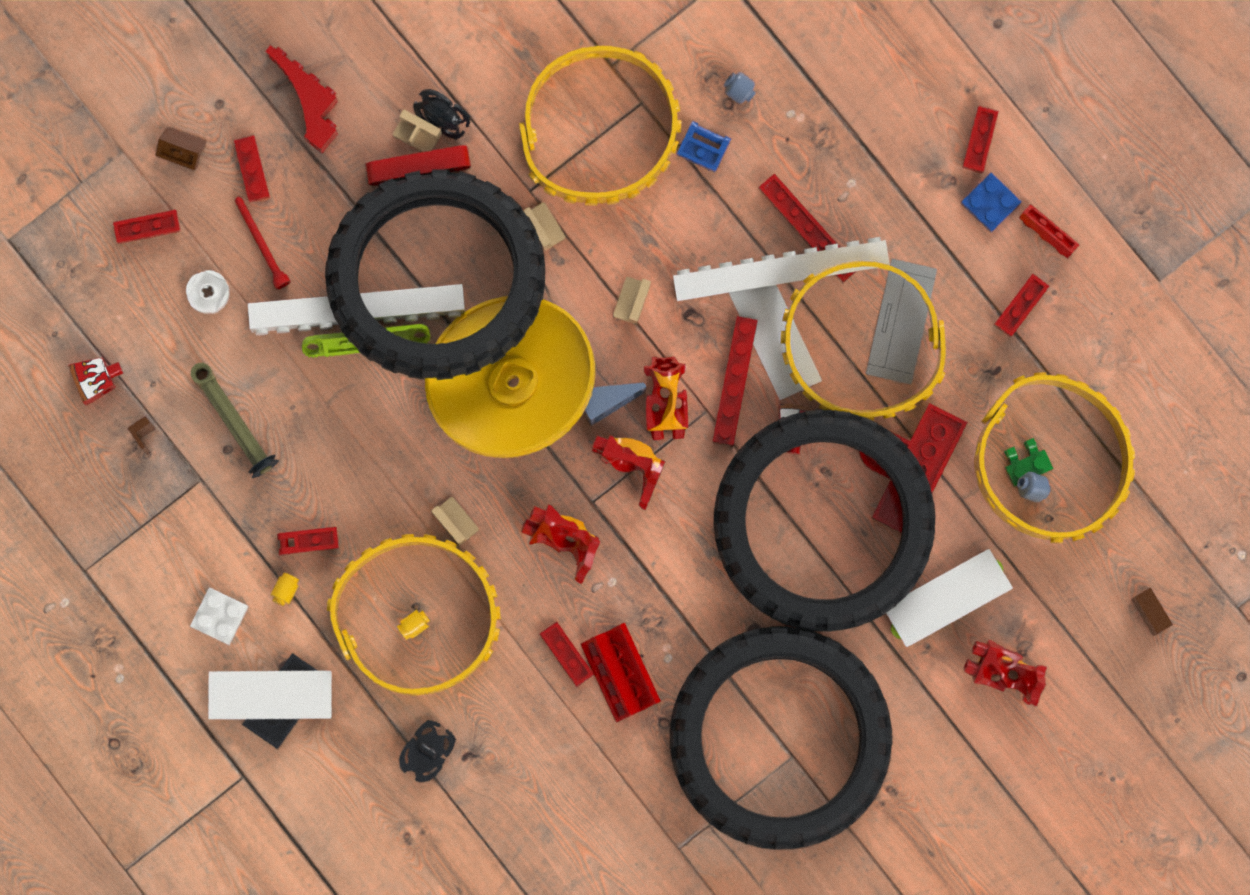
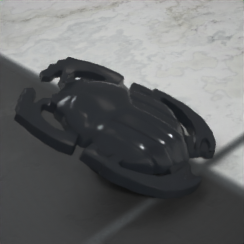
M432 89L422 90L419 93L422 97V102L415 101L413 104L415 115L437 128L441 127L442 134L449 138L457 140L464 136L465 131L462 130L459 133L458 125L466 121L465 126L469 127L471 116L459 105L454 104L453 106V102L442 93ZM457 112L463 116V119L460 118Z
M427 720L415 732V736L418 739L412 738L404 746L399 757L401 770L404 773L407 771L415 772V781L417 782L430 781L439 773L445 762V759L441 756L448 757L456 742V738H454L449 729H446L448 736H439L434 726L440 727L441 725L436 721ZM426 728H432L431 732L422 734ZM445 739H448V741H449V746H448V748L445 750V749H444V740H445ZM409 748V751H408V763H406V762H405V753H406L407 749ZM435 767H437V769L433 773L429 775H423V773L429 772L433 770Z

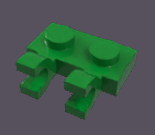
M1034 438L1023 442L1030 456L1020 461L1015 447L1004 451L1010 463L1005 469L1013 487L1017 486L1019 478L1027 472L1041 475L1054 469L1045 449L1040 452L1038 451Z

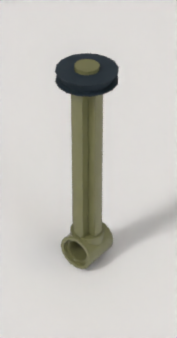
M205 363L195 364L191 369V378L204 392L253 465L248 473H253L252 478H257L267 473L279 462L278 459H274L276 455L267 457L217 382V378L210 366ZM201 371H207L208 375L205 379L199 380L197 378Z

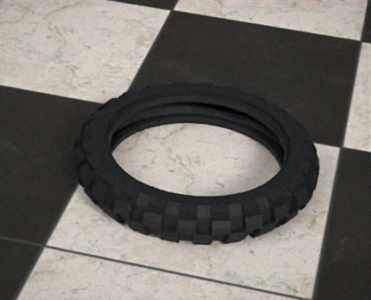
M432 169L431 173L420 174L419 170L404 174L405 177L395 180L391 178L379 184L378 188L371 193L367 192L356 202L351 211H347L339 223V228L336 234L333 235L328 249L329 253L325 267L326 291L333 316L342 333L367 359L376 362L382 368L395 374L408 375L409 378L422 380L425 378H437V380L453 379L454 376L463 374L467 376L481 371V368L489 364L493 365L503 358L512 347H516L525 337V333L533 324L543 300L546 269L543 248L536 228L521 206L511 196H507L501 191V188L489 181L484 182L477 179L475 175ZM434 205L456 207L484 219L499 233L508 247L513 263V280L506 302L499 313L485 327L457 341L425 344L399 337L385 329L374 319L361 298L358 286V273L363 252L372 237L382 226L406 211Z
M813 410L792 414L771 423L753 435L735 454L726 468L716 495L714 534L720 559L730 580L753 606L783 624L798 629L830 632L846 630L869 623L893 609L908 595L923 574L934 543L936 514L931 487L926 474L911 450L897 436L878 423L850 412ZM828 442L842 444L857 449L872 458L891 479L902 507L903 524L901 539L896 554L887 569L866 588L849 596L836 599L807 598L792 593L778 585L764 572L757 562L747 537V504L753 486L760 474L783 453L810 443Z
M771 626L743 632L729 638L706 654L687 676L674 704L669 731L670 753L675 775L681 789L695 810L710 825L730 838L747 845L772 850H791L816 845L833 838L856 822L869 808L882 787L888 773L893 744L890 712L886 699L873 674L870 673L864 663L853 652H850L842 644L830 637L815 631L787 626ZM773 659L802 662L828 675L839 685L849 699L855 712L859 729V749L856 763L842 789L830 801L818 809L791 817H773L758 814L742 807L729 798L712 777L706 764L702 746V728L705 713L719 687L741 669L754 663Z

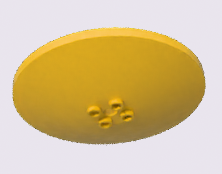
M508 296L482 302L465 311L444 330L436 344L457 341L476 333L493 320L505 304ZM543 299L533 324L516 347H512L503 358L493 365L489 364L481 368V371L466 376L463 374L454 376L453 379L445 380L425 378L426 399L434 419L443 432L464 449L494 458L528 455L559 440L582 416L594 388V353L580 324L567 311ZM512 379H519V383L515 387H510L509 382Z

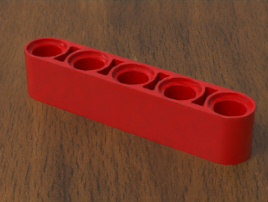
M467 145L365 163L369 186H378L391 178L395 180L405 177L404 174L419 170L420 174L431 173L432 169L457 172L471 168Z

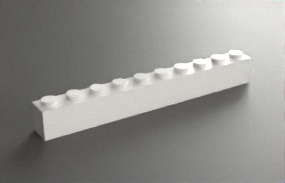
M880 237L869 238L868 243L860 244L859 240L846 242L847 247L838 248V244L825 246L826 250L817 251V247L804 249V254L796 255L795 251L783 253L782 258L775 259L774 255L762 256V261L753 262V258L740 260V265L732 266V262L720 263V268L711 269V265L698 267V272L690 273L689 269L678 270L677 275L673 276L677 301L801 281L811 273L816 275L828 267L845 262L863 260L890 265L886 240L881 241ZM863 266L847 268L833 272L827 276L873 269L877 267Z
M462 284L360 293L366 308L376 321H384L385 324L396 323L398 319L414 322L418 321L420 317H427V320H436L440 318L439 316L448 315V318H457L465 312ZM328 296L248 303L249 327L252 333L255 332V335H267L268 331L276 330L277 333H288L290 329L310 331L311 327H320V329L326 330L332 329V325H338L330 308Z

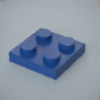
M991 172L961 204L992 233L1021 204V201Z

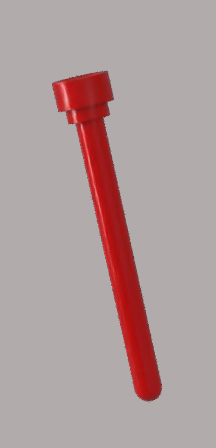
M236 197L235 204L273 274L272 283L275 289L279 290L288 286L291 280L287 274L280 271L243 199Z

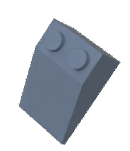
M645 383L595 387L583 414L592 426L646 393Z

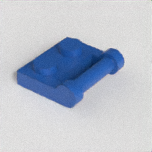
M692 121L677 152V156L716 173L731 138L727 136L724 138L698 126L699 123ZM694 133L721 145L720 148L716 149L693 138Z

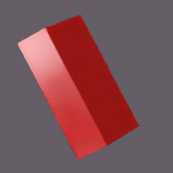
M625 623L619 624L580 644L616 723L661 702Z

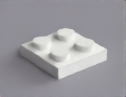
M209 587L190 627L230 646L249 606Z

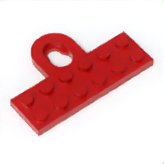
M929 403L910 441L895 433L893 434L911 450L919 461L933 493L968 422ZM859 451L862 463L869 470L890 480L871 518L902 534V507L894 484L877 462Z

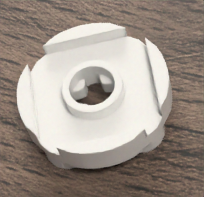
M207 270L193 275L186 286V295L190 305L200 313L215 314L229 300V286L224 277L215 271ZM212 287L213 295L207 298L204 297L205 294L202 290Z

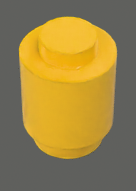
M283 573L282 577L279 576L270 594L273 597L272 601L280 606L289 605L299 587L297 585L299 579L287 573Z
M416 609L402 619L397 628L406 640L409 638L413 639L429 627L428 622L430 619L423 610L419 612Z

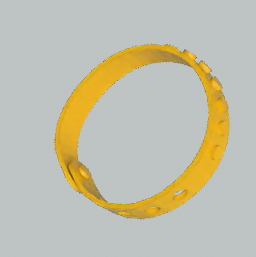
M593 46L576 49L558 57L547 65L534 81L528 95L525 109L527 130H525L524 122L519 123L524 156L530 171L528 174L530 179L535 184L539 183L544 188L543 191L554 197L556 195L568 203L575 204L576 202H581L589 206H595L598 203L616 204L619 203V200L638 196L640 191L646 187L650 188L658 180L656 177L661 171L664 173L671 162L668 160L671 153H676L679 141H675L676 133H681V120H677V112L680 111L678 99L674 100L672 94L674 88L670 80H666L663 76L662 69L656 63L652 64L646 59L644 54L638 51L633 52L614 46ZM593 58H613L630 62L642 68L660 86L666 97L672 120V131L667 148L649 173L625 188L595 193L580 192L558 186L539 172L531 159L528 149L529 143L530 151L535 150L534 143L537 142L536 130L531 128V111L536 95L554 73L574 62Z
M875 261L845 262L828 267L816 275L813 273L809 274L803 280L805 284L799 290H794L789 298L792 303L789 309L785 308L782 321L786 322L785 331H781V344H785L786 351L782 353L785 365L789 364L792 369L789 375L795 385L800 383L804 388L802 394L810 401L815 399L819 402V408L822 410L850 412L872 421L874 417L883 416V419L896 416L895 413L904 410V412L915 408L917 402L922 399L924 401L927 400L934 393L932 389L937 383L941 384L946 374L943 372L946 356L944 321L938 320L937 323L936 312L927 293L916 280L902 270ZM877 267L899 274L918 290L927 306L931 328L928 329V340L932 342L933 350L938 349L937 366L929 382L918 393L898 404L874 410H852L837 406L816 394L802 379L794 364L791 353L790 332L798 303L805 292L818 280L833 272L847 268Z
M1046 372L1034 373V376L1025 378L1024 375L1013 380L1014 385L1000 395L981 420L985 427L978 438L974 456V471L978 487L993 512L1014 529L1026 535L1050 540V543L1054 544L1063 543V540L1072 538L1073 542L1085 538L1084 533L1091 530L1094 534L1104 527L1102 523L1107 518L1113 519L1119 512L1118 506L1128 498L1130 493L1128 488L1130 482H1133L1135 469H1133L1135 450L1131 444L1129 428L1125 426L1118 409L1113 407L1103 394L1090 389L1084 382H1076L1062 374H1056V376L1047 375ZM1037 384L1064 388L1093 404L1111 424L1121 450L1122 472L1120 483L1108 508L1087 527L1071 532H1050L1038 529L1011 514L993 493L984 466L986 442L993 426L999 424L1006 415L1004 411L1008 405L1003 403L1004 400L1016 389Z
M405 534L401 535L402 538L396 540L388 538L381 541L378 547L374 549L370 547L363 551L358 560H352L344 568L345 573L342 577L335 580L332 586L334 590L332 599L328 598L327 611H330L334 632L346 660H350L352 656L360 670L377 685L396 693L413 696L444 691L469 677L483 661L488 662L493 654L491 647L494 641H498L500 629L497 628V620L501 619L500 606H495L494 598L498 596L494 584L489 586L486 579L489 577V574L483 566L478 567L475 564L474 560L476 558L467 550L463 553L456 548L457 544L449 540H445V542L438 541L436 536L426 534L423 537ZM425 545L443 549L454 554L475 571L482 581L489 599L491 627L487 642L480 655L461 674L442 684L428 688H401L378 679L366 669L355 650L358 646L354 636L349 635L347 629L342 630L341 633L337 615L338 604L348 581L366 563L398 547Z

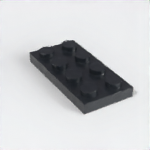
M293 653L280 669V671H318ZM245 719L242 725L279 750L300 719Z

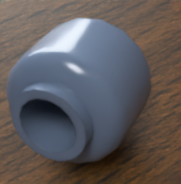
M742 72L732 73L723 85L725 87V94L738 104L743 103L745 100L749 102L756 93L754 91L755 82Z
M1034 472L1025 473L1019 478L1017 483L1019 495L1035 503L1046 499L1051 489L1048 479Z

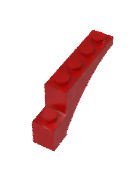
M270 45L265 51L267 57L287 76L301 101L306 123L304 138L320 153H323L338 135L335 129L337 127L336 124L328 118L324 120L338 103L335 96L337 93L329 86L324 88L319 84L320 80L314 74L310 73L308 75L302 70L304 67L298 61H290L286 57L287 53L280 47L275 49Z

